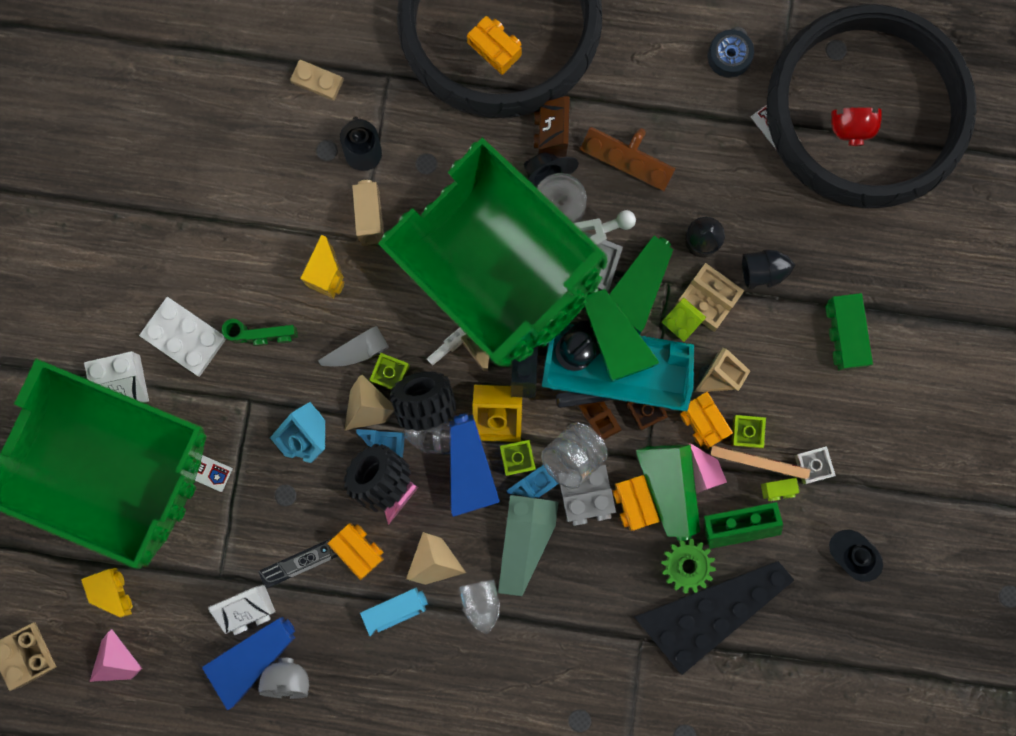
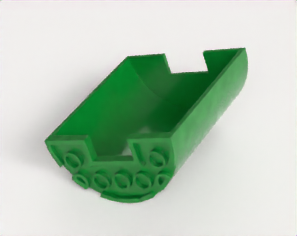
M482 137L479 141L474 142L469 147L468 152L461 159L456 160L447 172L454 182L451 185H447L441 191V195L425 207L421 215L413 208L409 212L404 213L400 217L399 222L383 234L382 240L378 244L497 365L508 366L513 359H517L520 362L531 356L534 351L533 348L540 345L544 347L570 324L587 304L586 297L588 293L596 291L603 278L599 275L600 271L607 267L608 260L606 253Z
M35 359L14 405L21 407L22 410L0 453V511L133 568L139 569L144 565L148 566L152 558L168 539L176 522H180L186 512V508H184L186 501L191 499L195 493L196 486L194 482L201 466L207 435L204 434L203 428L44 361Z

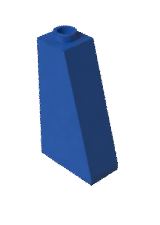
M466 413L455 416L453 421L449 422L450 507L453 517L500 502L473 414L469 416Z
M281 617L202 667L227 710L238 704L260 679L265 668L273 664L295 639L293 634L295 629L288 619L285 620Z

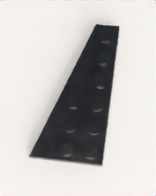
M775 561L743 575L700 590L697 593H692L645 613L638 614L634 618L679 673L683 675L790 585L794 579L779 561Z

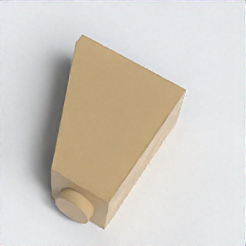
M362 180L357 185H352L356 234L361 245L366 246L378 244L382 240L384 226L378 185L371 180Z

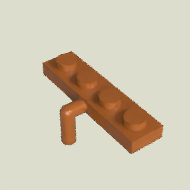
M590 127L580 147L581 151L665 191L676 169L638 150L642 139L646 135V131L643 128L636 131L630 144L627 145Z

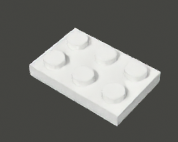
M166 297L139 335L199 377L226 340L223 334L169 297Z

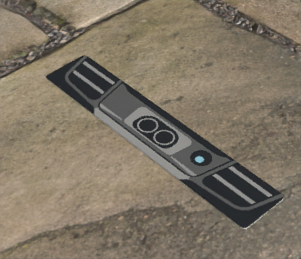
M333 538L260 570L258 573L263 585L267 589L338 557L327 544Z

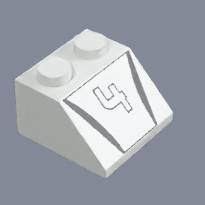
M127 352L84 362L87 380L142 403L149 402L139 354Z
M265 585L252 588L209 607L210 613L224 633L233 631L234 635L248 630L247 624L255 621L259 625L271 620L269 615L275 613Z

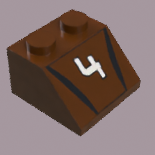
M570 96L547 101L540 107V111H535V125H539V134H534V148H539L538 154L547 152L554 154L556 157L567 156Z

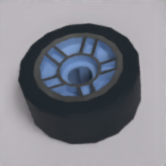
M734 29L724 30L717 34L711 42L707 55L708 63L719 76L726 78L738 77L745 73L753 60V43L749 36L742 31ZM729 50V53L732 54L735 53V56L729 57L727 51Z

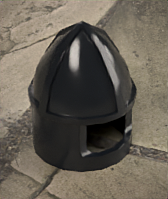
M707 216L697 218L688 227L685 237L686 247L695 256L709 257L723 245L725 239L724 228L714 218Z
M765 249L760 252L742 255V271L747 289H755L756 286L764 284L770 288L780 284L791 274L795 267V263L787 255L777 250Z

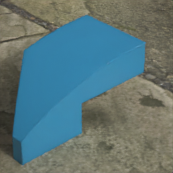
M356 430L358 436L368 446L372 447L373 444H383L403 458L405 433Z
M545 463L506 491L508 494L539 498L559 484V482Z

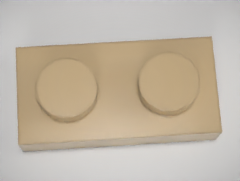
M299 60L290 81L292 84L334 101L343 83V78L303 60Z

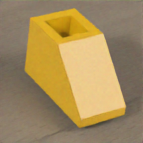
M117 568L107 569L81 579L90 604L120 618L132 614V601L129 595L125 594L123 585H125L124 577L120 571L118 572Z

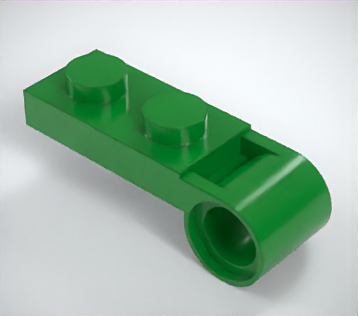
M229 319L222 326L223 336L237 344L250 342L253 343V346L268 345V341L277 340V343L292 342V338H298L297 328L294 325L248 330L239 320ZM240 326L239 335L231 337V328Z

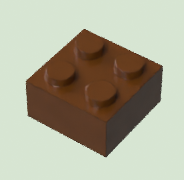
M635 402L626 404L640 431L668 417L664 407Z

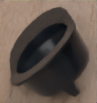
M357 116L353 117V120L342 127L340 132V142L344 157L353 169L368 171L375 168L382 158V148L378 132L370 122L358 119Z
M544 152L526 161L524 168L528 175L527 180L539 189L571 175L578 168L579 162L574 157L558 158L554 154Z
M580 321L560 338L556 345V359L566 370H582L600 354L589 321Z
M851 529L841 530L832 536L829 543L830 553L852 578L861 582H870L877 579L882 573L884 564L883 558L874 544L858 531Z

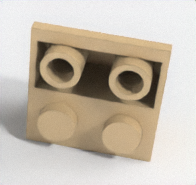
M36 622L0 640V672L9 691L20 688L56 668Z

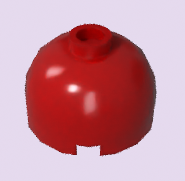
M844 108L843 114H837V110L831 111V123L835 135L841 140L849 141V146H863L864 141L875 137L881 128L882 110L879 108L876 113H872V108Z

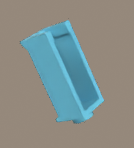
M414 588L369 608L360 614L369 636H371L376 630L380 632L420 614V609L422 613L425 612V605L428 602L423 591L418 592L417 588Z

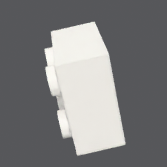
M827 446L794 455L797 466L811 469L809 479L801 478L803 484L836 476Z

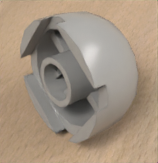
M279 658L278 663L270 664L263 671L258 693L272 698H282V696H290V699L305 698L308 696L309 677L302 666L293 664L294 659Z

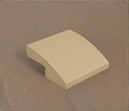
M705 263L675 305L683 298L688 300L706 316L702 324L715 332L745 290Z

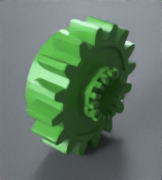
M693 539L688 540L687 545H685L684 541H679L678 547L671 544L672 551H664L667 560L661 561V564L666 566V569L661 571L662 574L669 576L666 582L668 584L674 582L673 589L675 590L682 586L683 593H688L689 588L694 593H697V586L699 585L705 589L706 584L704 581L713 580L709 572L716 571V568L710 567V563L714 562L715 558H708L707 556L711 550L708 548L702 550V542L694 546ZM687 559L692 560L694 564L693 570L689 573L684 572L682 569L683 562Z

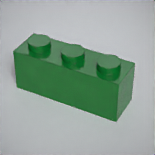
M862 293L832 297L828 300V304H826V315L831 319L832 327L829 328V336L831 342H834L835 345L833 362L835 365H838V371L867 368L873 365Z
M775 502L704 516L703 527L708 547L712 549L779 536L782 534L783 522L778 504Z

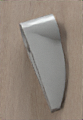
M375 326L327 354L318 362L321 366L337 367L351 365L372 358L388 349L389 346L379 328Z

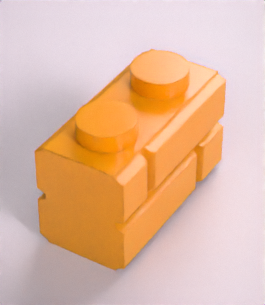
M485 16L467 34V43L503 75L521 57L522 48L520 46L522 44L514 35L509 37L503 31L504 27L497 19L491 20L488 16Z
M708 392L690 401L688 411L680 413V417L685 425H691L695 431L693 438L699 447L704 446L705 449H708L733 434Z
M644 475L614 484L616 489L612 490L616 504L621 503L624 513H621L620 517L624 528L629 527V530L633 531L660 522Z
M349 523L327 544L353 573L362 580L384 560L381 556L384 552L375 542L370 544L365 539L367 533L359 524L354 526L352 523Z

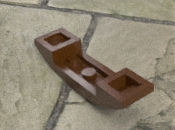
M604 401L578 405L600 442L622 431Z

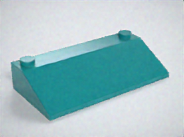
M569 324L549 342L542 387L659 406L672 410L688 411L694 385V344L641 336L657 357L659 364L611 382L601 354L587 367L579 371L566 370L556 359L555 350L558 341L575 324Z

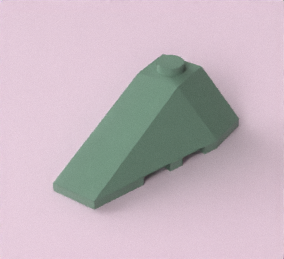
M510 495L498 593L523 596L556 526L558 502Z

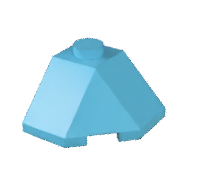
M309 402L290 413L270 439L284 456L289 458L297 456L303 458L305 462L312 463L325 450V419Z

